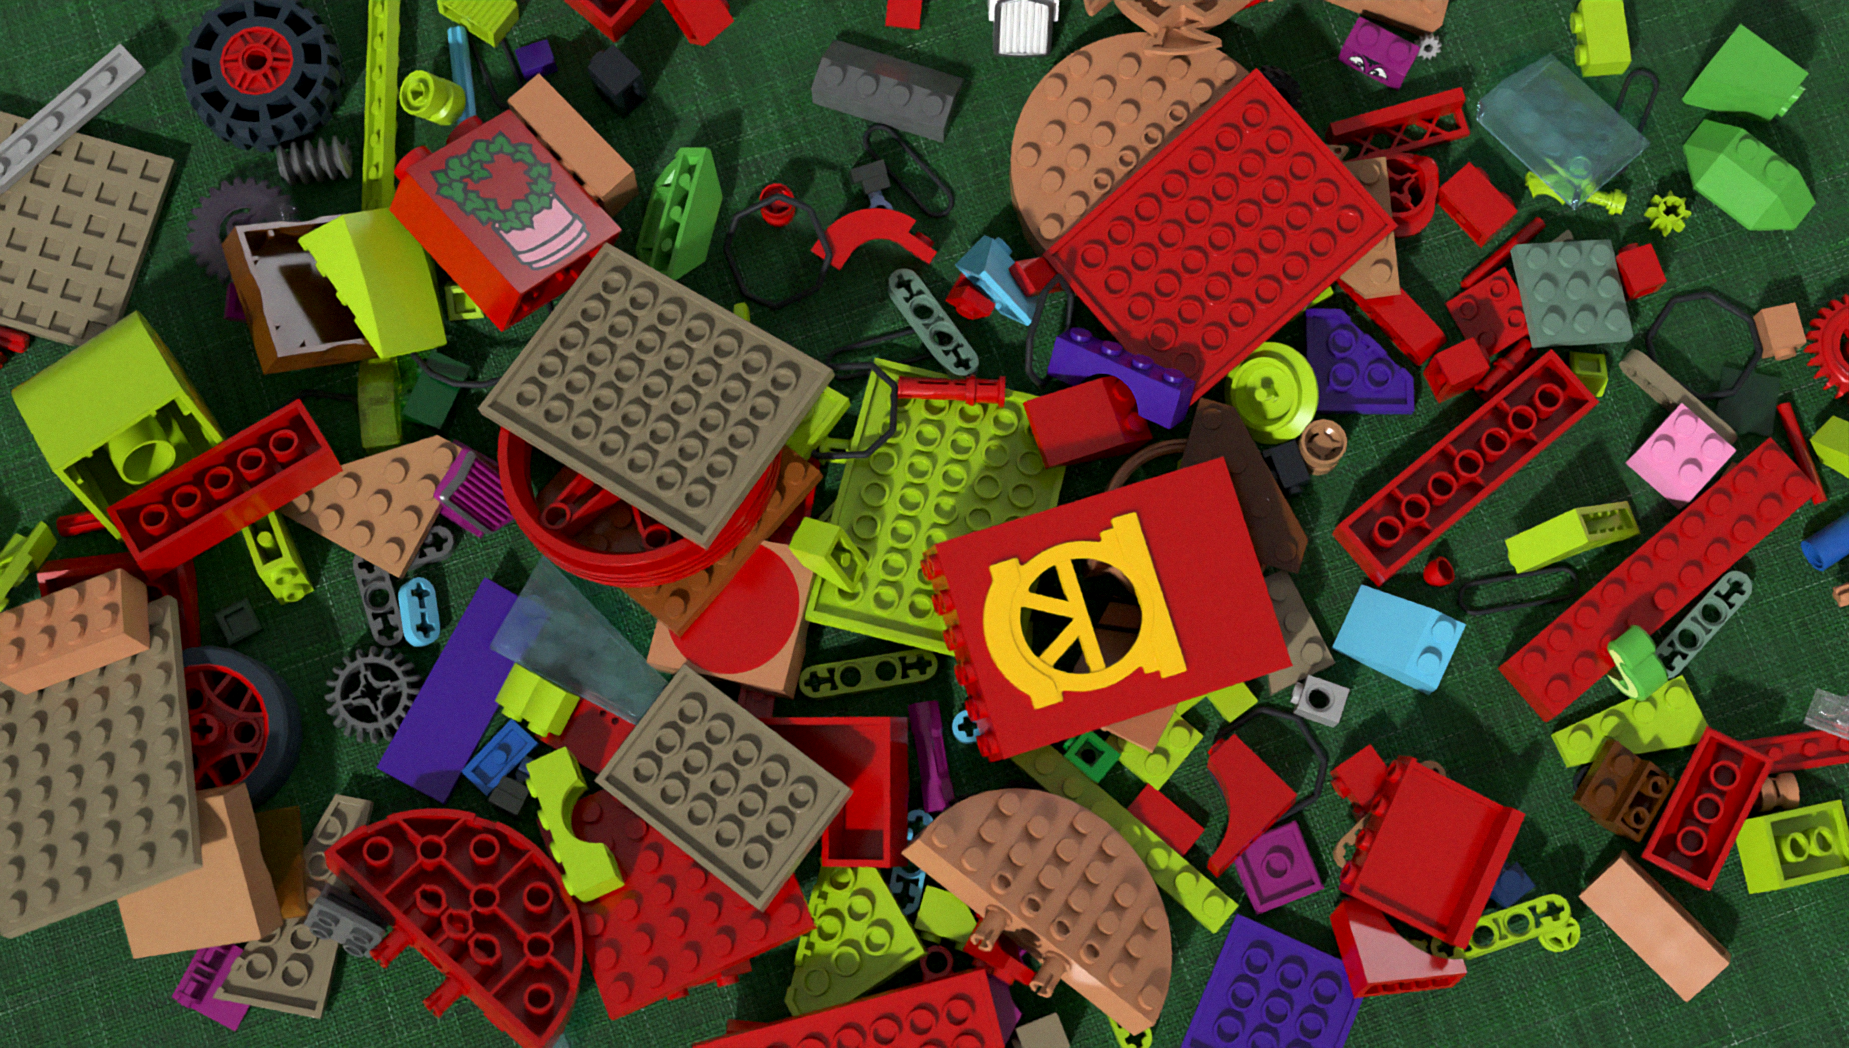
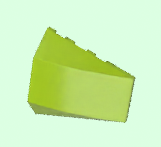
M390 207L343 214L300 237L298 240L304 251L309 250L317 261L315 266L323 277L327 276L338 291L336 296L343 306L348 305L356 317L354 322L381 359L444 347L447 344L434 258L389 211Z

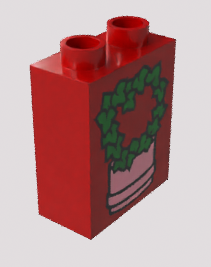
M510 109L486 123L476 115L465 119L450 133L446 146L434 153L425 145L416 147L406 154L395 167L394 175L400 180L389 211L501 332L569 290L605 242L614 246L622 231Z

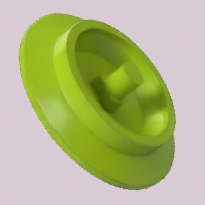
M1265 342L1226 376L1224 398L1226 405L1236 408L1254 441L1274 445L1295 439L1312 422L1318 406L1319 389L1313 368L1300 352L1283 343Z

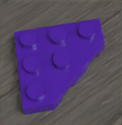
M1342 309L1305 310V358L1313 368L1319 389V400L1315 414H1413L1415 411L1413 376L1405 368H1400L1386 355L1387 352L1367 333L1364 334L1350 321L1351 318Z

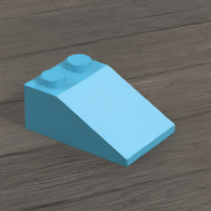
M984 235L955 266L987 299L996 304L995 308L1002 315L1028 326L1032 321L1038 296L1026 297L1009 272L1008 268L1015 263L1009 256L1013 252L1011 248L999 237L994 240Z
M1361 584L1331 649L1430 695L1437 689L1466 624L1432 608Z

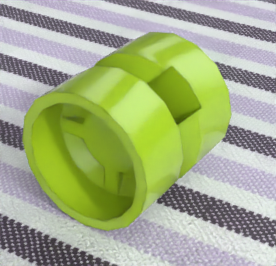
M416 70L410 73L404 79L400 88V104L404 111L442 126H449L455 123L465 109V92L460 85L424 70Z

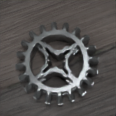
M375 646L370 647L368 657H366L361 649H357L355 651L356 661L345 656L343 657V662L347 667L344 670L337 666L333 667V672L339 678L337 681L333 679L327 680L326 684L335 689V692L325 694V700L336 703L327 708V713L331 716L338 715L333 724L337 728L345 726L343 734L347 737H351L357 732L356 740L360 743H364L370 734L371 742L379 744L381 733L390 742L394 737L392 730L394 728L398 730L413 704L414 698L417 697L421 690L420 688L413 687L421 683L422 678L419 675H411L416 667L411 662L404 664L405 656L398 653L392 658L393 654L390 648L386 647L380 657L378 648ZM372 668L392 670L400 680L395 682L390 680L379 682L373 674ZM359 675L361 679L360 688L353 694H350V698L347 699L349 688L354 679ZM372 685L382 692L381 695H377L380 697L376 701L377 705L367 698L368 695H371L369 692L373 689ZM402 691L401 701L394 713L390 715L388 711L389 702L396 696H399V692ZM370 708L378 722H360L352 716L350 710Z

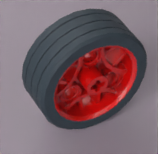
M216 646L182 650L191 748L192 754H195L198 758V766L194 770L196 792L205 790L210 779L213 780L217 787L246 783L252 809H256L280 790L289 779L298 761L303 736L302 718L295 696L284 679L268 665L233 649ZM226 676L216 687L213 677ZM241 680L249 689L239 709H236L224 698ZM201 691L203 703L199 708L193 710L190 705V699L194 693ZM257 701H259L262 712L253 713L252 711ZM252 724L255 728V736L249 743H244L241 735L242 731L246 726ZM257 755L254 763L251 765L248 756ZM236 759L241 777L228 784L219 769Z

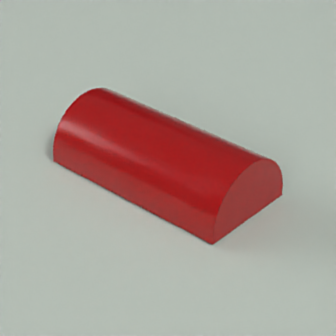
M1706 726L1641 858L1685 882L1710 891L1776 759Z

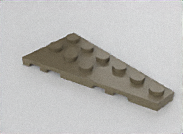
M338 794L334 796L314 829L313 836L302 854H299L284 884H281L276 892L284 925L263 939L248 941L241 955L237 956L232 964L231 971L222 986H219L212 998L324 1020L341 944L331 938L324 940L315 936L304 923L326 883L353 895V891L327 868L324 851L356 828L365 824L369 826L374 802Z

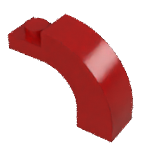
M870 208L855 211L838 219L824 231L832 250L830 265L839 271L857 247L874 239L893 241L928 265L937 252L932 249L935 242L919 231H917L915 236L909 233L916 222L915 219L890 209ZM818 239L811 252L824 260L826 254Z

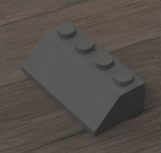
M834 39L822 56L811 88L812 101L820 106L943 143L964 83V78Z

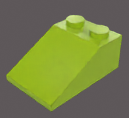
M1841 800L1746 819L1736 838L1749 894L1784 889L1849 873V829Z

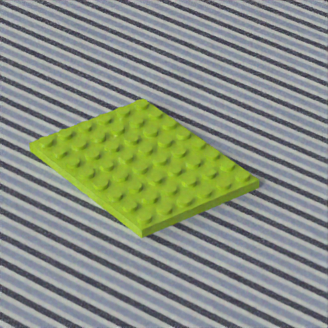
M875 358L873 362L891 377L897 385L899 376L951 379L947 374L880 358ZM872 370L850 451L867 450L889 430L891 387ZM1005 388L1004 408L991 403H975L974 406H969V404H965V401L898 399L897 426L894 435L871 456L847 459L830 524L842 527L868 564L853 593L846 592L816 574L805 613V620L955 657L954 651H949L944 642L943 630L946 629L943 617L942 615L937 616L932 604L931 596L935 594L931 580L926 581L920 565V560L924 559L922 553L936 543L1057 506L1066 466L1045 469L1023 406L1025 401L1040 396ZM1040 575L1030 585L1029 592L1036 594ZM1022 607L1020 611V623L1024 639L1032 608Z

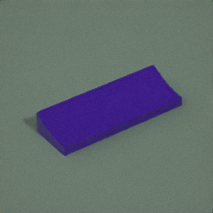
M484 577L376 768L446 805L463 776L461 771L472 760L502 706L495 699L514 663L516 662L523 666L526 664L552 615Z

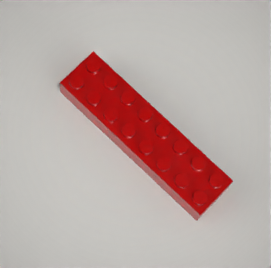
M1552 349L1549 350L1335 528L1332 535L1379 588L1585 417L1599 401Z

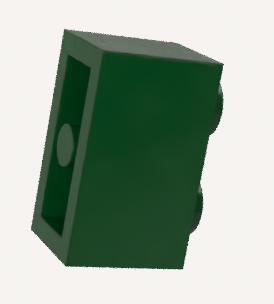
M434 350L431 351L428 359H423L433 371L451 379L474 381L476 377L471 366ZM419 366L416 373L418 380L413 390L409 389L403 397L401 403L402 414L408 422L446 438L470 388L453 387L428 376Z

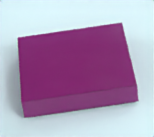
M1296 820L1265 832L1234 862L1255 916L1324 889Z

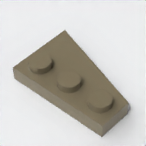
M1280 570L1264 578L1293 665L1267 674L1270 696L1296 684V682L1304 680L1308 675L1317 674L1335 664L1286 570Z

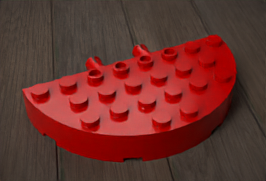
M429 808L399 812L388 815L387 819L375 822L369 826L365 824L340 838L324 851L327 868L393 929L378 945L369 951L372 958L376 962L380 960L379 965L386 969L409 945L421 953L446 977V980L423 1000V1004L429 1011L434 1010V1016L440 1018L461 995L467 996L523 1048L554 1047L564 1032L578 997L582 974L583 940L577 906L565 888L562 874L538 846L521 833L497 821L494 823L490 820L476 817L475 813L467 811Z

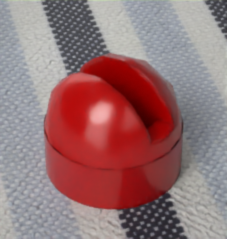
M1438 557L1424 567L1423 577L1428 585L1440 588L1452 583L1455 579V573L1452 565L1446 558Z

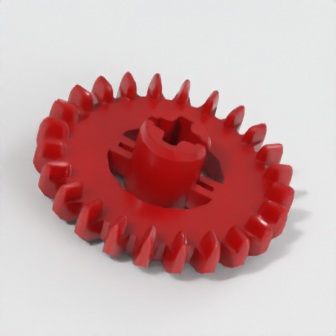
M1844 294L1841 297V303L1838 300L1832 299L1828 303L1829 309L1820 308L1817 311V315L1820 318L1812 319L1809 322V326L1816 330L1809 331L1805 335L1807 340L1814 341L1815 343L1808 345L1804 349V353L1816 354L1814 358L1807 362V366H1820L1813 379L1824 376L1828 378L1823 386V390L1836 385L1835 399L1849 392V340L1840 351V338L1843 332L1849 339L1848 294Z

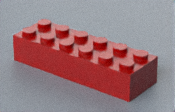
M297 399L111 505L106 510L135 561L150 582L337 475L343 469L300 399Z

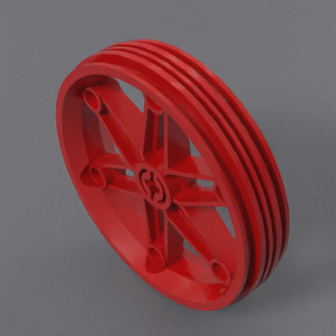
M502 426L498 439V467L503 495L513 518L528 539L545 557L565 571L589 581L622 588H643L668 584L690 577L725 557L742 542L760 520L771 500L780 473L783 447L707 550L686 537L677 540L676 531L661 522L651 524L649 515L633 505L631 506L645 551L609 552L587 547L571 540V538L621 498L606 489H602L578 509L575 504L595 484L579 473L542 513L535 499L531 483L530 462L533 445ZM566 517L563 523L555 526L559 519ZM666 539L662 546L654 548L658 541Z

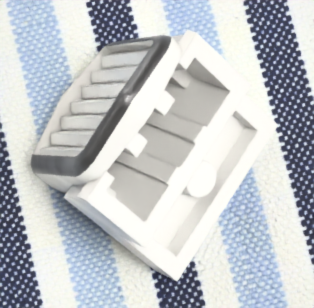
M988 0L989 21H993V53L1000 57L1017 58L1049 56L1052 48L1053 21H1058L1059 0Z

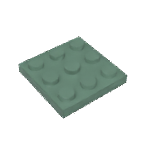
M1611 239L1516 244L1510 250L1532 348L1628 342L1634 337Z

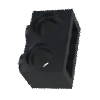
M614 44L607 50H600L592 57L588 71L595 93L624 120L648 99L642 72Z

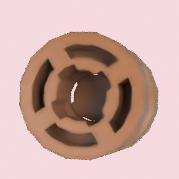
M1791 772L1780 773L1776 778H1769L1767 776L1754 802V806L1759 813L1770 812L1774 807H1781L1784 810L1796 809L1798 807L1800 796L1794 774Z

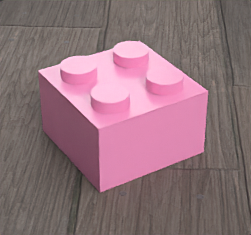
M1681 403L1625 463L1680 510L1694 498L1734 454L1736 449Z

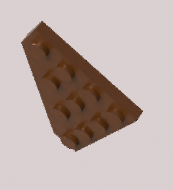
M1200 397L1179 470L1224 456L1258 562L1299 574L1308 538L1240 415L1233 406Z

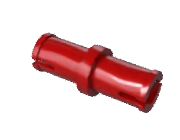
M1525 338L1520 339L1518 344L1504 358H1498L1493 363L1494 368L1475 386L1476 393H1480L1483 390L1484 392L1479 396L1488 402L1509 382L1511 383L1519 376V372L1533 357L1538 355L1537 348H1533L1530 351L1529 349L1532 347L1531 342Z

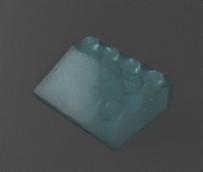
M1552 54L1507 77L1479 100L1476 120L1574 210L1649 147L1651 143Z

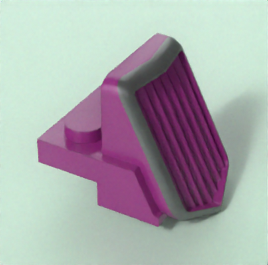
M454 439L452 443L463 449L437 486L433 497L443 506L439 512L440 514L482 539L484 534L496 533L515 519L503 495L498 463Z

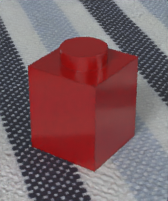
M1633 243L1618 250L1619 254L1615 259L1625 302L1657 292L1667 282L1651 243L1640 247L1638 243Z

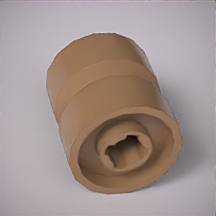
M1321 419L1313 421L1305 428L1297 442L1308 473L1317 476L1329 473L1336 467L1346 451V434L1341 426L1332 420Z

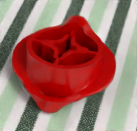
M1377 150L1365 155L1361 160L1386 157L1392 216L1398 225L1397 229L1394 230L1395 238L1410 237L1422 231L1434 214L1435 200L1439 189V169L1435 160L1428 156L1392 150ZM1412 189L1417 196V207H1414L1411 203L1412 198L1409 193Z

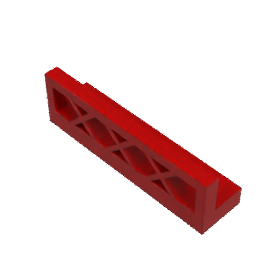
M1462 87L1330 123L1325 137L1328 145H1341L1350 142L1362 148L1357 158L1347 161L1342 159V163L1361 160L1364 157L1365 151L1371 153L1380 150L1370 145V142L1374 135L1381 133L1395 139L1391 148L1386 150L1401 153L1422 150L1469 136L1470 131L1461 109L1466 98ZM1453 113L1458 130L1446 132L1436 127L1435 124L1439 117ZM1434 119L1431 124L1426 122L1427 120ZM1416 124L1427 130V133L1422 140L1413 141L1402 135L1406 126ZM1401 128L1399 133L1393 131L1395 129ZM1430 133H1433V134L1436 135V136H1433V137H1429ZM1368 137L1366 142L1361 140L1363 138ZM1398 141L1404 144L1396 147Z

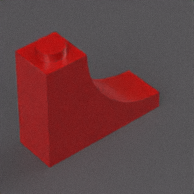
M1235 734L1227 741L1221 738L1208 751L1210 757L1208 758L1207 768L1219 782L1228 808V828L1216 852L1209 858L1207 868L1217 878L1295 804L1297 794Z
M1352 896L1343 899L1329 916L1354 998L1452 988L1468 973L1463 959H1445L1419 950L1393 929L1381 910Z

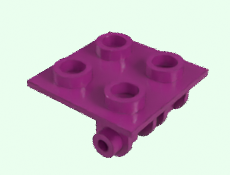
M234 944L198 949L175 989L172 998L176 999L177 1003L189 1009L192 1008L233 1031H237L250 1005L212 997L219 986H222L231 971L232 964L244 949Z

